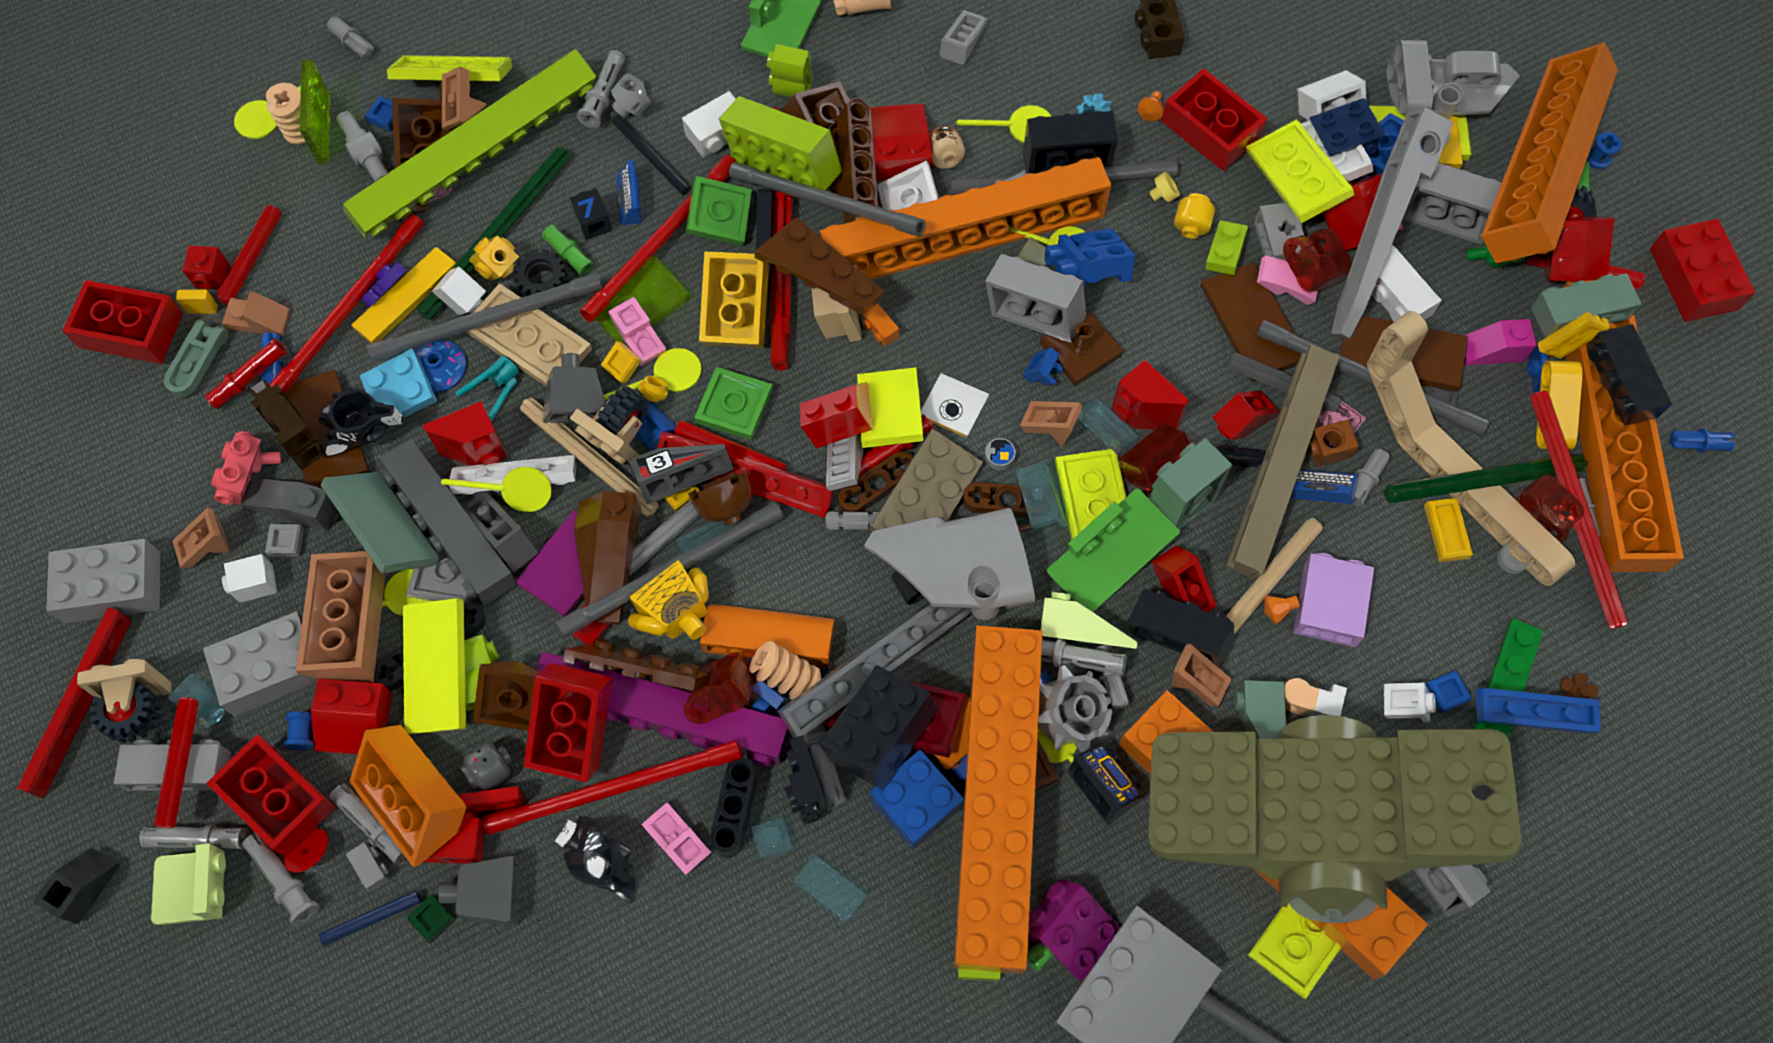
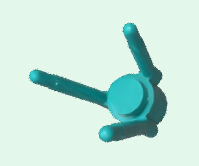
M501 356L489 369L458 390L456 396L465 395L487 378L497 387H500L502 384L505 385L490 411L489 417L493 421L511 389L518 384L514 377L519 371L512 361L505 356Z

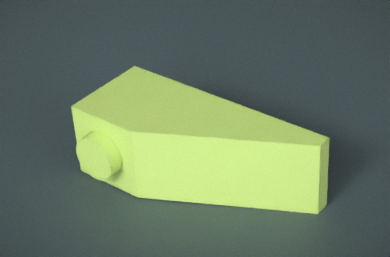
M1052 592L1051 598L1044 597L1040 627L1042 636L1137 649V642L1080 603L1070 601L1071 594Z

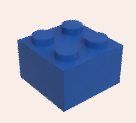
M921 750L916 752L898 768L883 791L875 787L869 792L871 803L912 850L917 848L961 810L964 803L963 797Z

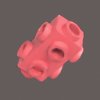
M236 432L232 442L227 441L221 457V459L225 460L221 469L216 468L211 486L216 487L214 499L222 504L230 505L235 503L241 505L252 473L259 474L262 465L281 464L280 451L260 453L261 439H257L248 432Z

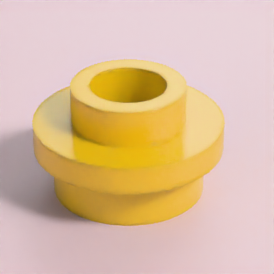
M646 376L644 381L639 383V392L651 402L664 400L668 395L667 383L658 377Z

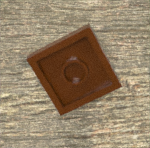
M1086 309L1084 321L1076 326L1075 337L1071 343L1049 335L1041 337L1039 343L1043 349L1052 347L1060 354L1056 362L1063 367L1062 372L1075 387L1123 355L1121 347L1088 309Z

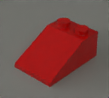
M923 103L870 107L876 181L888 180L924 161L929 163L931 170L930 138Z

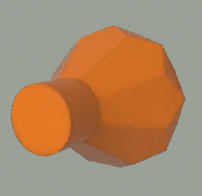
M1159 91L1152 92L1150 97H1145L1139 102L1137 111L1142 119L1151 122L1161 119L1164 108L1161 102L1162 94Z
M1266 595L1264 597V613L1275 625L1280 623L1291 610L1300 607L1296 595L1289 598Z

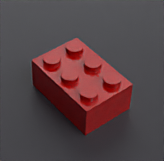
M1203 68L1166 100L1161 122L1224 172L1247 151L1246 146L1261 138L1268 118Z
M1719 218L1664 230L1649 248L1684 322L1738 311L1756 293Z
M85 280L62 331L81 349L162 364L184 313L170 296Z
M551 662L535 676L524 767L588 782L599 769L601 763L613 677Z
M258 734L206 783L274 851L286 857L336 808L271 743Z

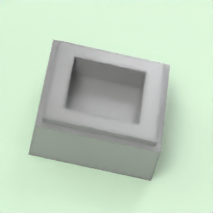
M270 524L265 553L269 557H300L304 527L301 524Z

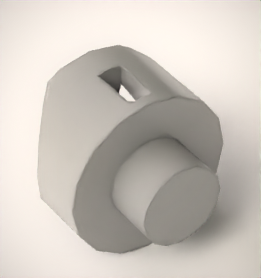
M630 73L625 74L611 90L615 98L612 106L616 112L624 117H627L630 113L640 116L651 103V100L647 98L643 81Z

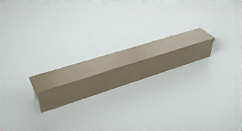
M1312 344L1309 346L1307 354L1302 353L1300 355L1225 564L1226 568L1245 575L1252 581L1264 573L1340 357L1337 353L1333 354Z

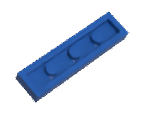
M1490 688L1475 690L1478 723L1588 734L1601 732L1599 700Z

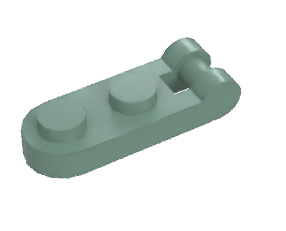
M201 320L195 322L163 379L165 387L172 395L186 397L197 389L220 346L227 342L229 331L219 326L215 328L210 327L209 323Z

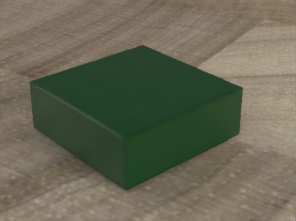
M433 893L406 917L429 943H432L456 920L455 916L446 906L439 903L438 897Z

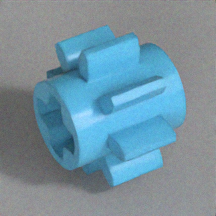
M1099 93L1094 94V96H1083L1085 102L1077 106L1079 114L1091 113L1093 111L1104 112L1111 111L1110 105L1112 102L1103 100V94Z

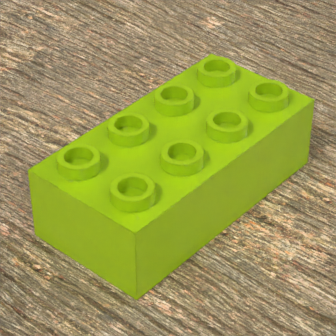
M738 96L719 118L723 135L731 151V156L736 162L747 164L760 171L825 191L842 171L830 129Z

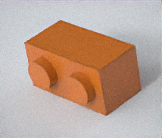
M878 303L862 315L863 326L873 333L874 339L878 343L881 342L884 347L899 338V327Z

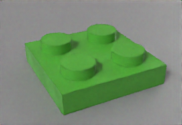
M696 176L693 181L686 233L742 246L745 241L752 189Z
M716 367L694 417L695 422L752 441L773 391V386L771 383Z

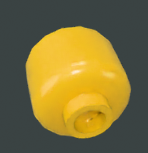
M1198 193L1189 194L1188 197L1179 201L1174 225L1183 237L1196 239L1198 236L1205 235L1210 231L1215 207L1207 196Z

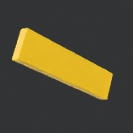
M435 247L352 324L353 329L371 344L381 341L429 296L444 276L455 266L456 262Z

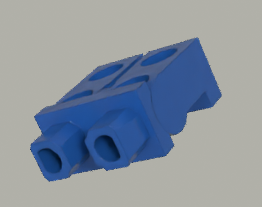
M1112 228L1071 236L1067 234L1059 235L1058 244L1045 247V263L1048 266H1055V272L1073 275L1082 280L1083 286L1086 285V281L1096 283L1103 278L1116 276L1120 282L1132 281L1135 254L1122 242V239Z

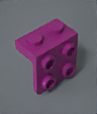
M1059 879L1049 887L1045 898L1038 907L1029 913L1028 940L1045 946L1074 978L1084 980L1120 928L1082 885Z

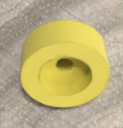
M1167 172L1160 174L1154 179L1157 187L1150 191L1154 201L1163 197L1167 202H1171L1180 196L1176 183Z

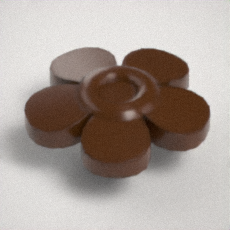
M1576 673L1572 679L1565 678L1560 683V689L1564 692H1569L1563 695L1566 697L1590 699L1598 695V688L1595 684L1586 685L1588 677L1583 673Z

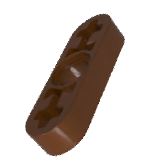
M903 451L896 452L858 477L856 485L842 488L838 495L840 510L842 512H863L889 495L904 473L902 469L894 472L896 470V463L899 462L901 465L907 463L908 466L913 456ZM891 473H893V480H894V481H891V478H890V474H891ZM880 477L885 480L886 485L881 490H873L869 487L868 483L872 478ZM861 486H863L865 493H863L862 495H860ZM850 495L852 498L859 496L858 504L854 505L852 502L846 504L847 496Z
M973 482L965 488L963 494L965 508L972 513L978 514L1011 508L1014 517L1042 519L1048 516L1053 503L1051 494L1047 490L1037 487ZM974 492L980 493V503H974L972 498ZM991 493H995L993 505H989ZM1004 494H1011L1015 497L1016 504L1012 507H1004L1000 504L999 498ZM1022 496H1026L1024 508H1020ZM1035 498L1041 499V509L1035 508Z

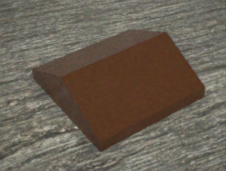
M518 661L480 664L473 722L528 731L535 676L540 671Z

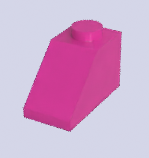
M1531 320L1499 321L1464 335L1468 336L1464 363L1465 366L1524 362L1537 346Z

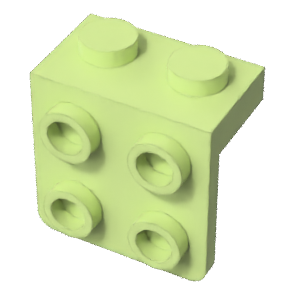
M209 843L196 845L195 853L158 857L154 863L152 922L157 925L222 919V906L224 904L223 882L226 868L225 851Z

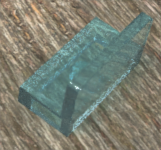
M1046 461L1016 470L1032 528L1035 530L1056 522L1062 528L1068 527L1054 474Z

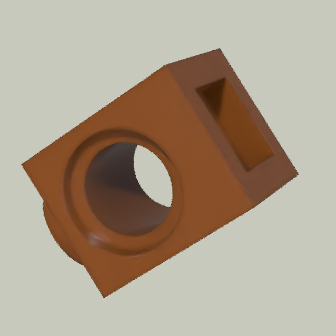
M1349 420L1314 428L1307 448V454L1310 458L1314 459L1316 467L1352 458L1359 446ZM1324 441L1332 442L1335 448L1326 446Z

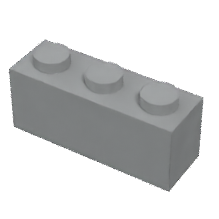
M204 739L200 740L199 744H191L182 791H213L206 783L230 761L231 752L221 746L220 742L216 740ZM136 740L133 745H120L114 785L126 791H160L170 740H167L166 745H155V742L148 740Z

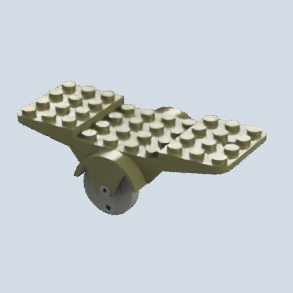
M1334 715L1311 716L1293 721L1280 730L1277 739H1256L1255 732L1164 733L1158 736L1152 745L1149 811L1150 847L1155 854L1166 859L1251 867L1274 880H1279V907H1287L1290 903L1291 908L1305 918L1326 923H1346L1360 920L1370 915L1377 905L1381 909H1388L1386 881H1392L1413 869L1505 862L1518 855L1521 848V831L1510 742L1503 733L1492 729L1397 730V738H1377L1376 733L1364 723ZM1485 785L1490 787L1494 794L1490 795L1487 800H1479L1472 794V790L1476 789V786Z

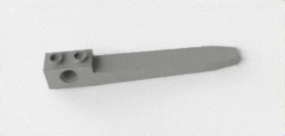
M1426 107L1408 111L1385 166L1337 306L1331 334L1339 338H1350L1365 311L1418 180L1431 178L1439 165L1438 159L1442 149L1450 139L1449 132L1453 122Z

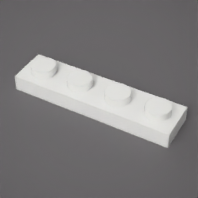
M575 455L493 463L485 466L452 468L450 479L502 484L504 477L511 470L518 467H532L543 472L549 479L550 484L563 485L568 482H575L577 464ZM449 485L452 494L462 493L470 495L480 491H490L489 489Z

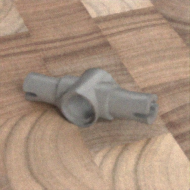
M350 111L340 113L336 120L346 135L347 143L345 146L356 165L367 169L376 182L389 173L382 162L383 152L371 131L366 132L365 129L359 126Z

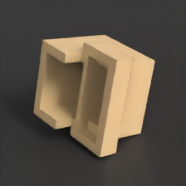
M819 288L812 289L814 317L825 338L847 335L850 342L862 340L859 314L829 298V293Z

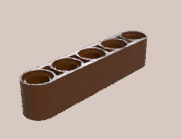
M853 98L837 116L839 162L842 169L840 173L842 196L878 207L870 106L863 99ZM843 212L844 224L861 218Z

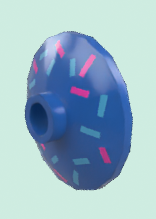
M440 339L416 348L415 351L418 353L433 393L448 391L455 387L464 377L467 369L466 356L455 343ZM439 359L437 363L430 364L433 360Z

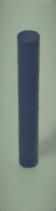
M417 890L321 932L319 933L320 941L323 946H326L422 902Z

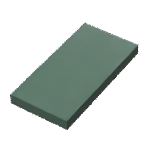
M379 472L325 477L323 479L321 487L381 573L436 565L439 556Z

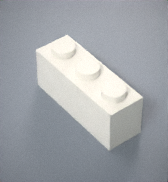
M1392 244L1372 291V296L1386 308L1394 322L1408 311L1417 312L1426 320L1434 314L1442 300Z

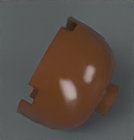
M742 470L738 477L736 473H732L703 485L705 489L697 492L695 489L688 493L698 515L712 523L723 521L725 526L741 520L740 513L746 510L752 501V488L745 470Z

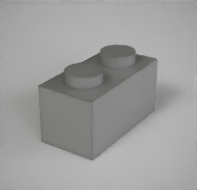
M364 842L346 854L365 889L373 892L390 881L387 875L390 872L387 866L378 860L379 852L373 845L370 846Z

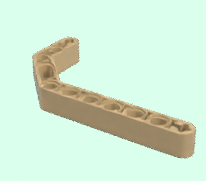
M1408 311L1383 331L1367 362L1369 373L1394 436L1401 448L1431 477L1481 470L1483 468L1434 421L1412 364V359L1426 336L1428 327L1421 315L1414 311ZM1500 485L1450 493L1453 498L1458 499L1459 504L1502 546L1506 543L1508 547L1512 546L1508 552L1520 564L1529 562L1526 570L1540 583L1551 586L1575 566V559L1572 554ZM1521 545L1526 550V553L1518 546Z

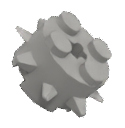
M1065 665L1060 666L1057 680L1046 685L1040 684L1038 727L1051 741L1055 742V749L1057 750L1065 744L1074 743L1082 753L1089 749L1090 740L1101 735H1108L1107 728L1110 724L1112 709H1108L1107 706L1111 703L1110 697L1104 696L1107 693L1106 689L1098 680L1092 678L1093 673L1091 671L1082 676H1073Z

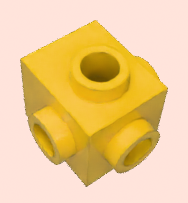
M497 235L491 239L483 238L474 247L473 250L476 253L469 261L481 276L491 281L499 277L505 279L513 271L515 266L513 263L519 256L514 252V246L507 239L500 238ZM495 255H496L501 261H497V260L495 259Z

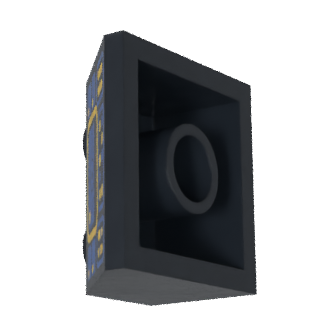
M1100 743L1074 757L1068 774L1109 826L1137 805L1144 795L1141 793L1142 786L1132 774L1127 775L1120 766L1122 762L1117 753L1112 748L1107 749L1103 743Z

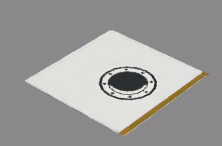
M941 373L921 409V415L925 414L931 423L967 438L989 394Z

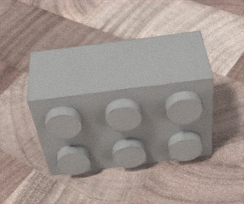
M1439 162L1438 168L1431 178L1418 180L1402 219L1482 244L1483 239L1481 235L1502 183L1495 179H1488L1472 174L1467 170H1460Z
M1001 254L985 281L991 315L1069 343L1075 337L1076 326L1083 322L1086 317L1083 281L1073 275H1064L1052 271L1046 266H1037L1025 262L1019 257Z
M146 539L49 552L46 611L61 622L71 623L103 618L108 607L119 610L124 615L160 610V551Z
M297 611L203 648L219 704L233 716L317 683V678L301 675L295 671L303 619Z

